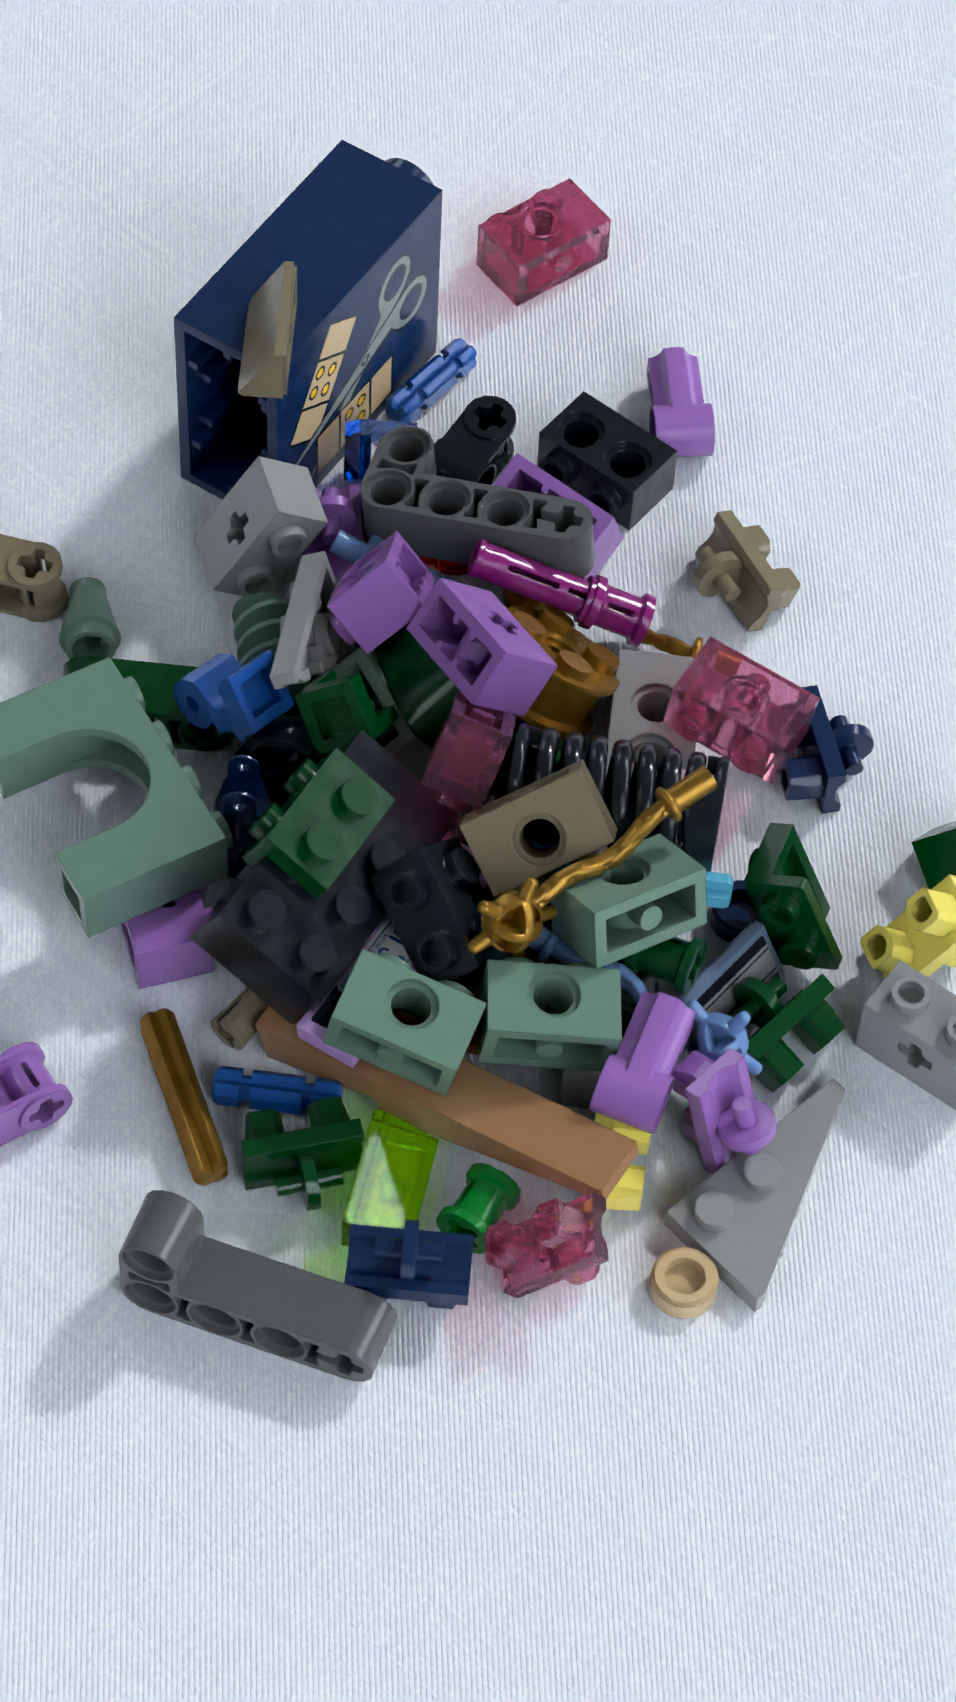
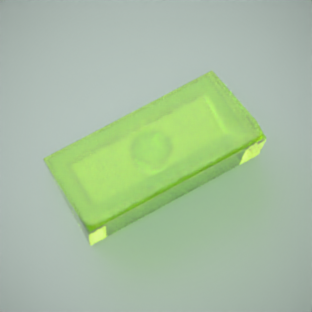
M374 1109L342 1219L341 1245L349 1247L351 1224L404 1229L406 1219H419L439 1146L438 1139L388 1112Z

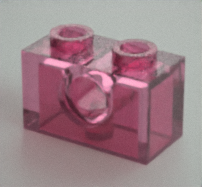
M569 178L550 189H543L537 192L530 199L503 213L500 212L492 215L484 223L478 225L476 265L516 306H519L608 259L611 219Z
M710 636L674 685L663 723L675 729L685 739L700 743L721 756L730 757L732 764L741 771L754 774L772 784L806 736L820 698Z
M457 690L429 754L420 784L431 788L429 796L435 801L456 810L464 811L467 804L481 810L512 740L516 715L473 705L461 691Z

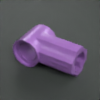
M684 347L663 348L661 353L655 357L648 358L647 380L651 399L649 433L676 449L677 457L712 456L715 446L714 414L711 403H704L697 356L688 354Z
M642 992L617 1054L611 1053L603 1067L589 1109L653 1135L667 1105L675 1080L671 1076L692 1030L696 1012L683 1004L680 999L662 992Z

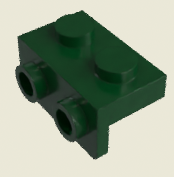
M335 748L317 765L310 758H307L293 772L282 787L290 796L281 808L273 802L253 823L248 833L256 840L242 857L251 867L265 856L269 857L316 899L328 891L396 800L338 748Z
M770 823L759 848L752 852L749 859L748 873L743 882L762 924L765 926L782 965H790L803 970L811 968L837 970L843 957L826 921L830 906L793 824Z

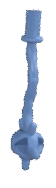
M544 925L539 938L528 945V947L539 953L537 960L541 963L545 962L549 956L563 965L574 962H587L567 944L560 941L552 933V930ZM615 961L601 967L620 969L621 987L632 997L636 1005L642 992L650 993L643 981L624 964ZM690 1000L686 1006L694 1010L696 1014L683 1052L690 1054L693 1051H698L716 1061L729 1048H732L745 1056L749 1073L753 1075L760 1074L762 1065L747 1053L749 1040L745 1027L751 1020L750 1014L746 1011H741L732 1018L720 1012L707 1013L697 1000Z

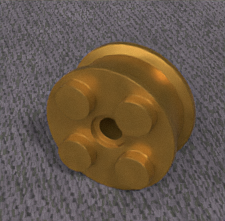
M544 605L539 611L523 606L508 607V611L558 665L525 716H515L534 727L541 728V730L547 727L556 728L560 732L561 737H565L571 731L579 732L585 736L593 724L591 710L600 696L613 694L620 684V681L616 678V671L620 665L619 658L606 647L593 643L589 638L573 628L575 626L573 620L558 608Z

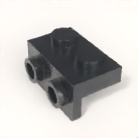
M458 837L418 847L372 874L371 882L417 973L438 982L442 980L455 982L464 976L484 970L487 959L501 960L511 957L510 952L499 951L492 945L477 954H472L467 948V944L482 932V914L478 911L477 905L480 901H489L479 881L477 863L473 856L462 847Z

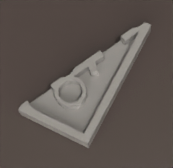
M325 551L302 555L295 581L289 584L290 601L286 615L280 618L281 635L269 676L274 690L306 682L311 679V675L321 674L335 667V664L341 663L360 647L357 642L352 645L346 643L329 621L328 615L332 612L327 607V604L336 585V579Z
M834 1078L777 1123L775 1137L758 1154L746 1155L740 1152L666 1211L664 1225L687 1247L697 1249L706 1254L715 1264L719 1278L754 1312L763 1305L772 1275L779 1258L783 1254L791 1227L798 1216L814 1175L820 1153L836 1119L837 1110L843 1098L845 1088Z

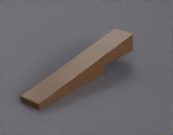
M268 1006L255 1023L267 1057L320 1078L338 1080L346 1088L375 1098L379 1113L382 1116L603 1202L606 1201L639 1153L637 1141L465 1059H462L445 1097L361 1059L354 1068H351L297 1037L296 1025L305 1014L289 1023L273 1008Z

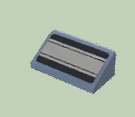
M757 920L754 923L751 922L699 973L687 996L678 994L675 998L680 999L685 1005L690 1000H697L707 1013L720 1012L731 1016L738 1009L733 996V989L743 978H757L765 984L774 976L785 981L783 969L765 926Z

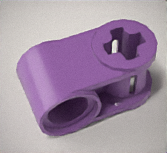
M23 1042L9 1048L0 1055V1146L31 1131L48 1127L58 1121L72 1104L73 1097L68 1088L63 1084H56L45 1067V1054L37 1043Z

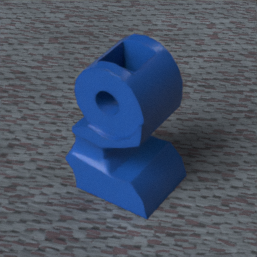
M271 650L261 653L244 666L233 655L218 653L177 681L173 687L176 704L182 714L192 724L202 729L209 728L214 724L220 733L233 732L241 741L254 735L295 705L287 687L274 690L269 677L274 661Z

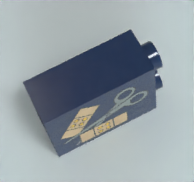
M341 140L175 315L174 336L181 478L223 500L256 458L261 456L307 467L316 488L387 408L386 398L399 387H406L405 382L436 353L443 190L434 186L431 179L418 166L401 158H390L384 161ZM284 261H293L294 266H297V312L287 395L284 394L283 399L242 396L238 393V383L249 302Z

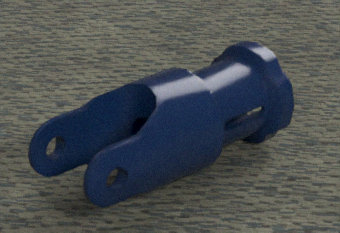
M237 755L228 760V775L223 780L213 807V812L219 811L223 815L232 834L233 846L227 848L228 877L234 879L247 865L246 862L240 863L238 861V850H244L245 854L256 839L248 833V830L265 809L271 805L265 784L260 777V764L255 758L246 755Z

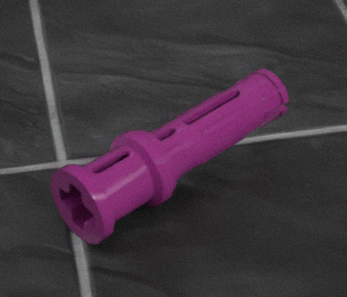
M484 539L478 540L467 567L466 575L469 577L482 579L524 597L573 614V621L577 622L579 627L588 630L593 625L625 637L626 644L635 648L643 641L656 607V597L651 594L645 593L641 597L608 585V579L598 574L596 576L590 575L585 580L543 564L538 560L530 559L490 544ZM509 570L514 571V572H517V573L522 574V575H525V576L530 577V578H532V579L538 580V581H540V582L546 583V584H548V585H551L552 587L547 586V585L542 584V583H539V582L534 581V580H532V579L526 578V577H524V576L518 575V574H516V573L510 572Z

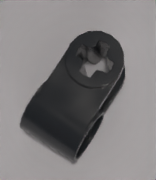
M482 396L472 400L446 434L434 443L437 476L493 485L514 457V443L510 437L516 427V412L513 406L505 399L497 396Z

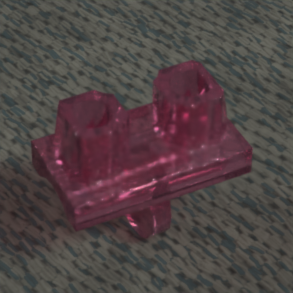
M590 1192L567 1203L553 1198L539 1204L532 1218L519 1224L502 1220L487 1227L485 1232L486 1262L493 1267L503 1270V1293L518 1299L564 1279L571 1284L581 1285L596 1278L600 1270V1264L609 1261L607 1243L603 1238L601 1230L602 1216L606 1211V1198L594 1192Z

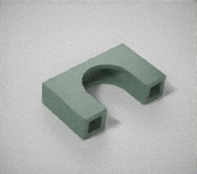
M110 657L0 703V793L4 799L66 772L83 768H103L122 773L136 781L148 794L136 813L123 823L55 852L59 890L88 938L229 876L227 848L233 846L232 834L223 815L219 811L210 813L204 804L203 790L195 772L189 765L180 767L173 756L175 753L174 746L166 727L160 720L152 723L146 714L145 700L137 682L132 676L123 678Z

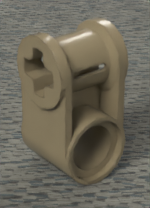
M0 533L1 613L22 617L32 622H46L57 618L64 612L68 606L69 595L66 584L60 579L63 571L61 555L54 546L45 542H33ZM41 559L45 560L47 572L43 570ZM30 593H33L35 605H32Z

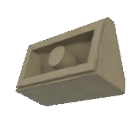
M284 261L249 302L238 383V393L242 396L283 399L284 394L287 395L297 312V266H294L293 261Z

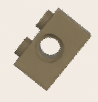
M583 759L465 814L459 826L494 897L506 890L519 891L527 877L537 879L538 889L549 879L548 872L569 862L573 864L605 852L608 849L606 845L615 841L618 830ZM535 819L548 820L557 827L560 841L550 848L535 847L527 840L524 826Z

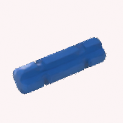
M461 338L452 340L440 351L443 357L441 355L434 356L405 382L407 388L401 386L386 398L387 408L385 412L389 419L395 420L400 426L410 425L422 414L419 408L421 410L428 409L458 382L455 376L462 378L476 366L475 357L477 352L472 345H468Z
M220 1066L214 1075L212 1097L213 1102L217 1105L240 1107L241 1101L249 1102V1109L265 1110L272 1108L273 1110L280 1111V1113L302 1115L303 1109H306V1106L314 1100L338 1096L343 1101V1086L341 1082L333 1079L316 1077L315 1084L306 1083L307 1076L253 1070L252 1076L244 1075V1068Z

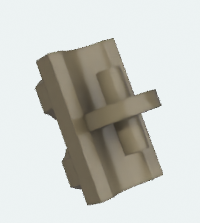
M732 510L717 512L713 519L715 526L712 534L698 547L695 553L700 565L693 574V585L702 596L712 597L721 594L747 632L762 630L772 611L790 606L800 588V582L790 568L772 569L766 558L771 551L770 539L760 525L743 527Z

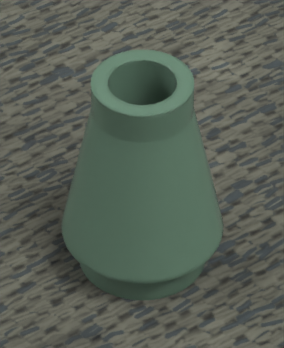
M93 577L77 579L69 588L70 598L59 635L60 646L69 659L78 656L112 658L120 645L121 634L106 597V587L102 581Z

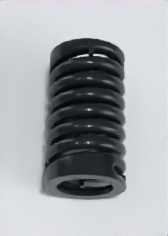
M525 723L520 724L506 795L553 773L561 737L560 732L556 728L548 727L541 733V728L532 727ZM571 731L565 735L557 771L582 760L584 737L581 733ZM599 735L591 737L584 762L618 829L615 841L608 844V848L627 832L632 823L646 808L657 802L655 790L658 787L667 790L681 780L682 753L678 748L668 747L663 751L656 775L657 748L653 744L648 743L640 745L631 775L633 745L628 740H617L613 745L606 774L608 740L604 736ZM697 751L691 753L684 777L702 765L706 767L707 764V769L714 775L713 777L718 787L682 811V819L679 822H674L667 816L644 839L660 833L705 867L706 871H711L730 757L709 755L707 762V757L704 753ZM535 819L524 826V833L527 839L537 840L540 843L546 844L553 843L558 836L560 840L557 827L548 820Z

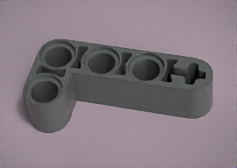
M416 426L393 428L381 438L360 487L365 534L368 541L372 534L385 540L397 530L418 556L468 565L478 540L484 539L490 544L530 559L538 560L543 564L580 578L588 575L593 569L595 562L593 517L590 509L582 502L437 476L432 437L426 430Z
M153 1190L147 1193L119 1253L122 1291L131 1302L140 1308L351 1381L365 1382L372 1378L397 1319L396 1310L391 1304L375 1294L204 1236L203 1215L195 1204L180 1195L164 1190Z

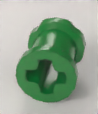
M475 1163L471 1165L466 1173L465 1188L453 1206L443 1207L436 1218V1224L440 1232L474 1235L473 1253L482 1254L487 1252L494 1241L492 1230L504 1212L514 1210L520 1202L521 1190L517 1183L505 1172L489 1164Z

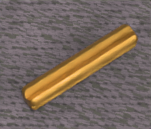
M162 1008L156 1012H147L140 1020L141 1034L193 1181L200 1186H206L212 1182H220L228 1175V1162L176 1017L167 1008Z

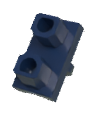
M817 685L799 688L796 705L768 711L766 715L764 732L769 749L772 752L800 748L803 755L802 757L781 760L779 775L785 800L816 798L821 814L840 811L841 804L836 791L846 782L847 775L853 776L863 771L864 768L861 760L869 755L874 747L871 731L864 725L849 724L845 715L835 716L829 721Z
M409 1219L405 1220L404 1229L351 1224L344 1284L368 1291L385 1301L387 1299L426 1302L428 1307L453 1309L455 1305L468 1306L474 1235L419 1230V1220Z

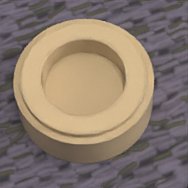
M677 1247L667 1250L655 1260L651 1269L649 1293L653 1303L663 1313L674 1318L689 1319L702 1315L712 1306L716 1298L719 1283L717 1268L706 1254L697 1249Z

